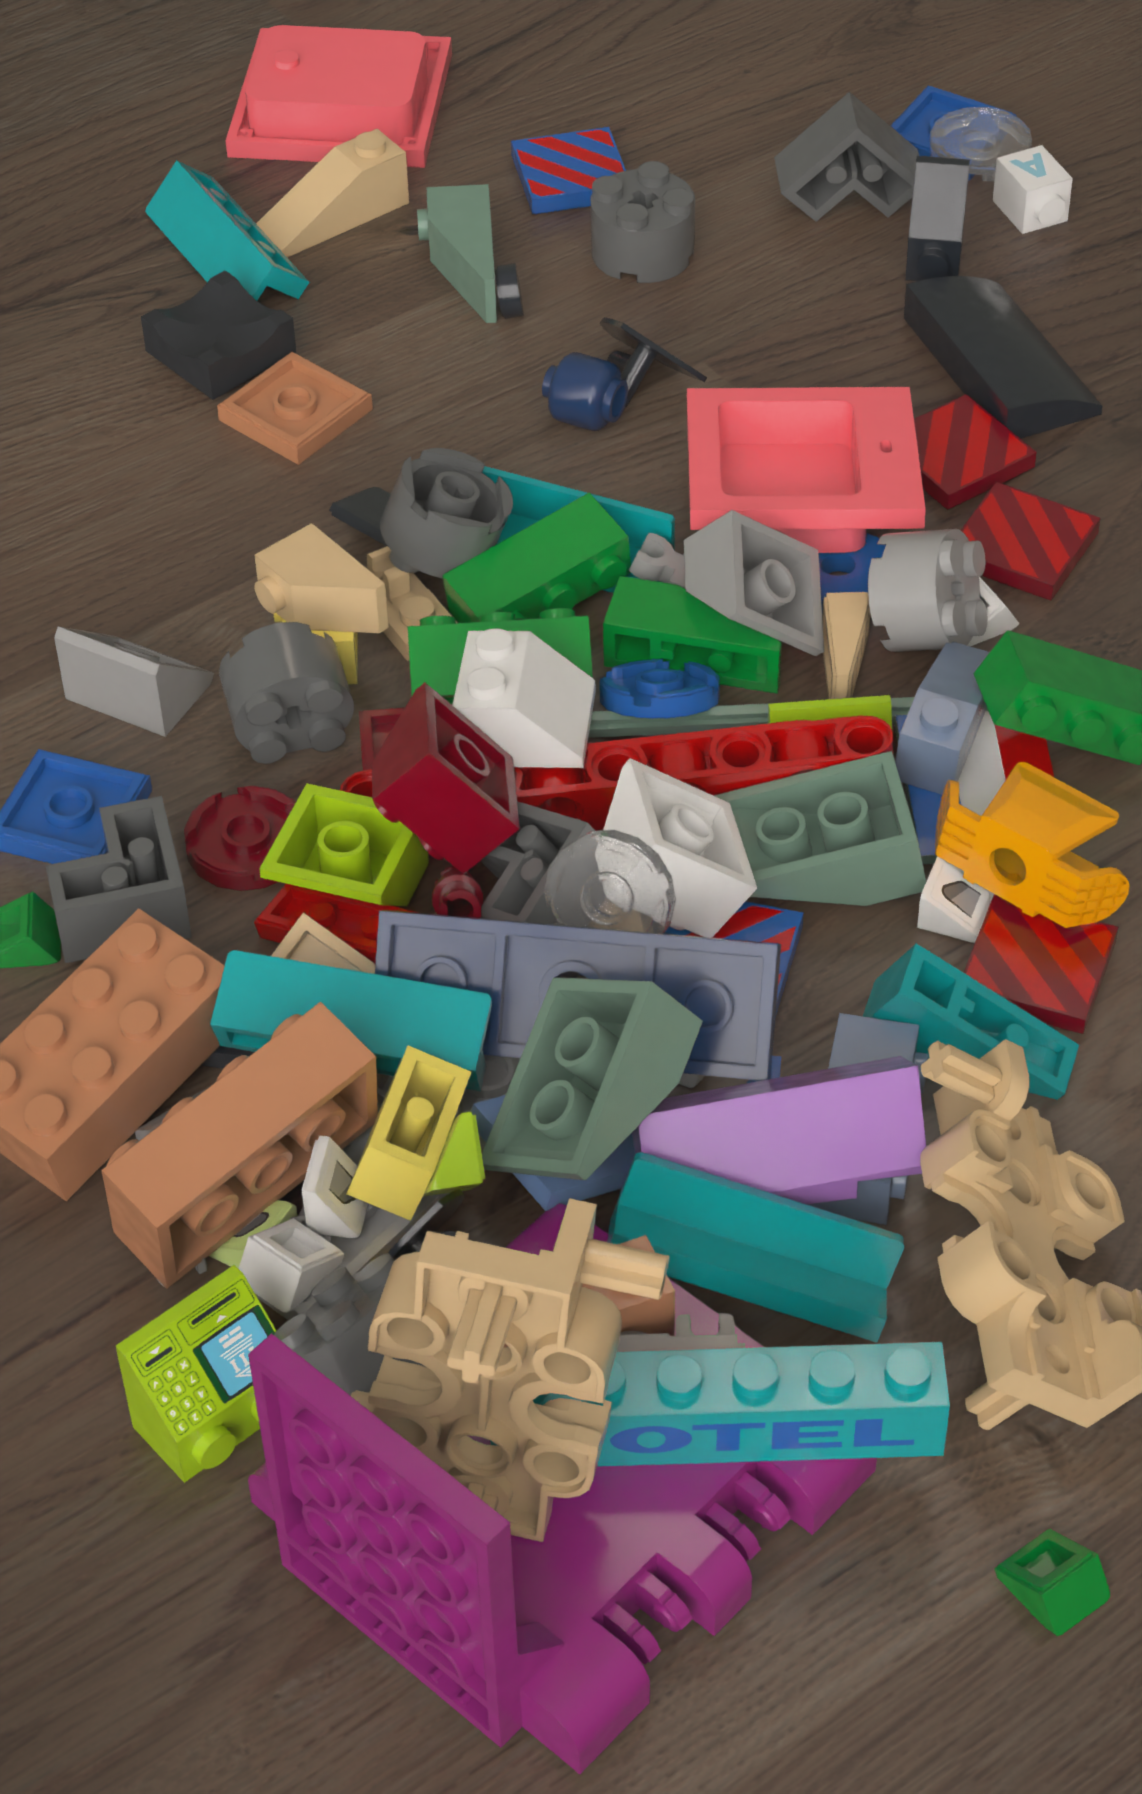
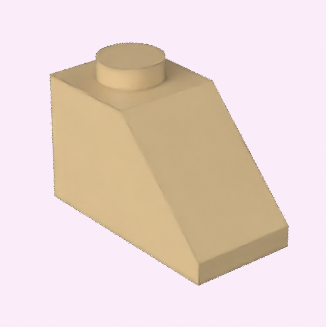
M311 523L255 554L258 580L255 583V592L261 605L269 613H277L286 622L308 624L311 630L381 633L389 628L385 583L314 524Z

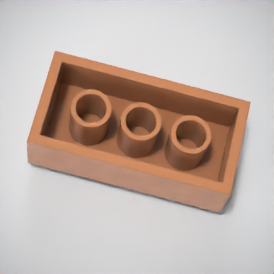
M138 908L0 1043V1153L67 1201L220 1046L210 1023L225 965Z
M319 1002L302 1016L295 1014L288 1017L276 1028L269 1042L249 1057L241 1055L232 1060L221 1071L217 1082L196 1098L186 1097L180 1100L167 1112L162 1124L140 1141L133 1139L124 1143L112 1154L107 1166L102 1169V1175L115 1235L168 1289L202 1262L203 1258H207L276 1200H280L305 1179L315 1140H318L319 1136L330 1137L341 1149H344L374 1125L378 1115L376 1056L322 1002Z

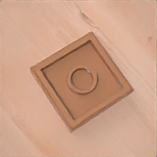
M291 352L218 404L217 409L219 421L299 465L372 411L373 405L370 393Z

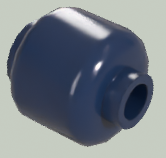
M572 352L564 356L557 366L552 365L549 367L543 380L542 394L548 398V408L554 419L587 430L599 431L606 427L609 422H616L621 416L627 400L628 385L625 380H622L620 370L616 364L579 352Z

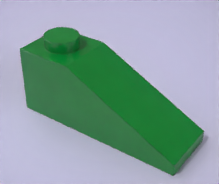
M619 576L603 622V657L605 667L613 668L633 661L663 659V661H669V670L684 671V663L690 661L710 667L720 676V685L778 693L781 665L780 641L727 618L679 585Z

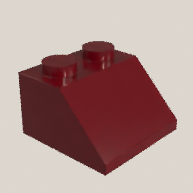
M424 682L413 693L372 761V799L376 808L387 820L393 823L400 821L417 835L424 849L437 860L445 858L460 872L466 873L520 829L513 757Z

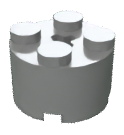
M959 529L886 533L880 537L877 544L886 545L881 558H871L868 575V597L874 626H885L890 640H880L887 650L891 652L941 650L946 642L952 643L954 641L968 645L973 636L984 635L988 616L986 606L980 600L979 576H982L985 569V552L980 541H969L966 535Z

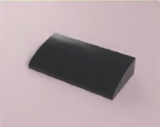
M949 276L906 284L905 321L962 392L972 398L1020 439L1102 415L1103 406L998 282L970 276Z

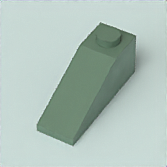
M489 184L426 187L427 208L417 209L419 241L429 240L430 261L486 323H497Z

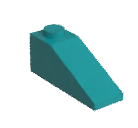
M917 943L875 980L863 1013V1017L919 1025L917 1052L929 1054L928 1048L932 1043L939 1041L945 1045L950 1044L980 1059L1003 1040L1007 1039L1024 1049L1029 1073L1028 1092L1056 1100L1066 1093L1079 1044Z

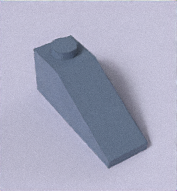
M954 641L952 643L946 642L919 686L899 734L895 763L902 783L943 794L948 780H959L987 709L973 673L990 652Z

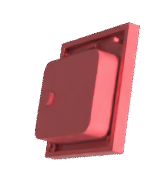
M290 25L260 28L225 140L227 157L319 162L335 146L354 139L361 133L379 129L406 152L407 167L425 168L452 57L451 37L422 36L411 31Z
M910 387L687 388L690 530H700L733 510L818 549V553H850L858 551L865 546L867 529H924L926 507Z

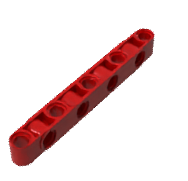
M861 715L815 721H785L587 743L583 768L514 767L516 796L518 802L588 822L595 831L604 829L622 767L630 758L714 796L889 751L893 753V731L884 720L874 716ZM372 769L356 772L347 777L341 784L340 791L372 797Z

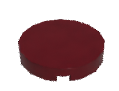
M258 786L237 787L238 794L228 795L223 798L222 792L206 798L191 812L184 828L187 859L197 875L216 887L237 891L262 889L278 883L277 881L260 878L259 868L296 801L276 789Z

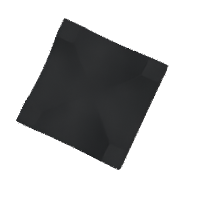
M225 270L210 278L206 285L186 302L172 308L154 309L141 316L146 352L212 400L270 368L289 353H296L293 317L283 310L270 309L259 303L242 287L237 278Z

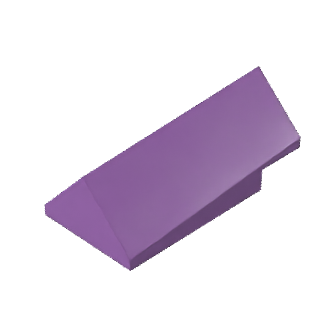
M901 1056L668 1097L632 1132L635 1154L638 1152L647 1153L803 1204L857 1198L858 1181L922 1174L920 1154L926 1147L918 1065Z

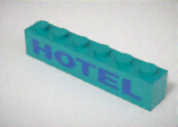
M942 1342L617 1352L605 1397L606 1401L612 1402L610 1420L597 1467L944 1456L950 1402ZM549 1393L539 1395L533 1399V1403L544 1405L553 1399L564 1398L603 1406V1403L580 1400L565 1394ZM490 1440L491 1445L499 1446Z

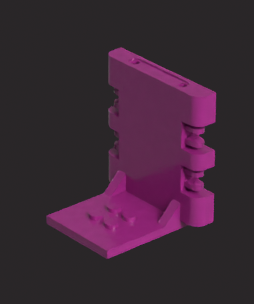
M558 1203L550 1210L545 1211L505 1248L536 1255L540 1254L541 1249L553 1252L567 1205ZM594 1225L593 1239L607 1242L608 1234ZM669 1279L675 1290V1335L676 1318L684 1314H690L691 1331L694 1335H716L718 1333L719 1314ZM735 1326L738 1343H745V1348L764 1347ZM272 1333L248 1353L265 1456V1463L249 1476L248 1484L251 1502L275 1521L282 1565L500 1748L523 1727L578 1774H581L650 1703V1679L642 1664L650 1663L661 1652V1649L652 1633L644 1625H641L633 1615L641 1609L656 1622L661 1623L664 1628L666 1627L673 1632L682 1630L693 1619L715 1636L751 1599L752 1574L747 1561L751 1560L761 1550L754 1534L745 1524L740 1523L733 1514L739 1509L754 1522L760 1523L762 1528L770 1531L781 1529L791 1519L813 1535L876 1471L877 1458L601 1466L596 1468L592 1485L584 1494L571 1498L553 1497L552 1512L543 1542L511 1535L510 1522ZM467 1435L477 1442L491 1445L488 1439Z

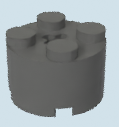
M648 161L641 164L638 169L627 170L595 179L592 184L590 200L591 255L596 266L605 274L620 279V272L637 275V283L660 282L682 273L689 265V257L691 254H694L695 195L692 188L681 178L669 173V168L666 164L658 161Z
M430 448L423 450L418 459L411 461L410 456L403 463L380 520L382 537L391 550L389 554L390 561L395 567L407 573L421 571L443 578V574L495 546L513 507V498L508 485L500 476L495 484L482 473L485 466L483 462L459 451L445 448Z
M282 622L261 627L241 638L244 647L232 658L229 651L226 653L220 663V681L235 735L238 741L250 751L253 760L263 764L273 763L281 759L288 752L308 748L326 752L342 745L346 739L345 728L353 716L354 703L335 641L325 632L324 637L312 633L308 624Z
M389 1253L375 1258L361 1271L353 1275L350 1274L346 1267H341L328 1274L311 1292L316 1302L305 1313L299 1314L283 1324L274 1334V1336L350 1396L355 1390L370 1393L373 1381L377 1379L384 1358L383 1354L368 1351L369 1329L392 1264L395 1261ZM393 1358L395 1360H400L424 1366L423 1364L414 1362L412 1360Z

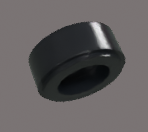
M516 263L497 266L495 278L502 317L505 316V319L524 316Z

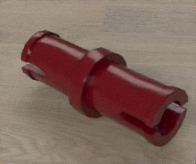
M454 866L443 869L440 872L442 878L440 880L436 878L432 891V905L436 914L480 918L483 892L479 883L468 871L462 873Z

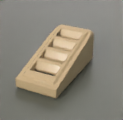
M867 592L827 593L826 597H824L822 613L823 659L828 699L852 698L869 637L871 613Z

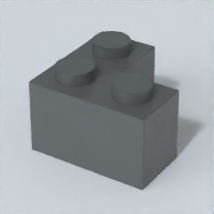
M848 92L777 154L774 159L781 194L817 222L853 190L884 215L890 217L913 197L916 159L919 156V152L902 135L852 93Z
M162 796L99 808L107 853L46 865L65 963L87 959L138 908L184 939L192 938L184 885Z
M517 801L520 829L480 860L499 879L481 906L480 918L588 927L608 896L596 853L601 836L588 822Z

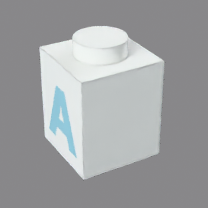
M1043 145L1001 156L996 160L993 201L1022 234L1068 221L1073 178Z

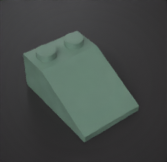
M892 751L714 795L731 805L757 889L750 897L868 906L921 893L924 889L926 878L919 843Z
M553 977L482 1152L484 1169L587 1180L679 1084L703 1021L652 981Z

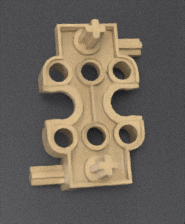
M1005 1039L978 1059L950 1044L945 1045L936 1041L928 1048L930 1058L921 1065V1072L924 1077L943 1085L942 1088L933 1094L941 1136L927 1145L920 1154L924 1187L932 1188V1191L949 1201L959 1203L968 1209L980 1224L979 1228L965 1238L953 1235L942 1243L944 1253L937 1257L946 1295L963 1317L977 1325L987 1382L965 1398L967 1411L976 1414L979 1426L986 1430L992 1429L1028 1404L1088 1428L1142 1392V1293L1138 1289L1130 1292L1105 1281L1093 1287L1075 1278L1069 1280L1057 1261L1054 1248L1080 1260H1085L1095 1253L1094 1243L1125 1222L1117 1190L1108 1175L1091 1160L1071 1150L1059 1155L1056 1150L1050 1121L1040 1117L1038 1109L1032 1106L1027 1109L1022 1108L1029 1090V1073L1023 1047Z
M569 1198L553 1252L541 1249L540 1254L536 1255L469 1240V1233L457 1231L454 1237L427 1231L420 1252L404 1254L392 1264L369 1329L368 1351L383 1354L384 1358L377 1379L373 1381L370 1393L355 1390L351 1394V1397L510 1522L511 1535L543 1542L552 1512L553 1497H577L590 1489L610 1420L612 1402L606 1401L605 1397L620 1342L621 1313L612 1300L602 1293L582 1287V1285L588 1284L659 1300L662 1296L670 1257L593 1239L597 1204ZM393 1358L412 1360L414 1362L423 1364L424 1366L400 1360H395ZM555 1393L565 1394L580 1400L603 1403V1406L564 1398L553 1399L544 1405L534 1404L533 1399L539 1395ZM467 1435L483 1437L499 1446L477 1442Z

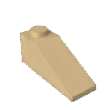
M379 129L361 133L356 138L335 146L256 224L288 258L409 204L406 152Z

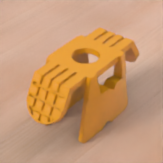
M1026 762L1016 764L982 816L959 804L958 781L948 780L946 782L937 816L935 855L963 870V878L971 884H978L1019 907L1027 915L1034 917L1040 913L1065 928L1095 923L1109 917L1123 904L1130 888L1128 879L1119 869L1113 867L1099 869L1097 865L1071 852L1074 848L1117 824L1119 813Z

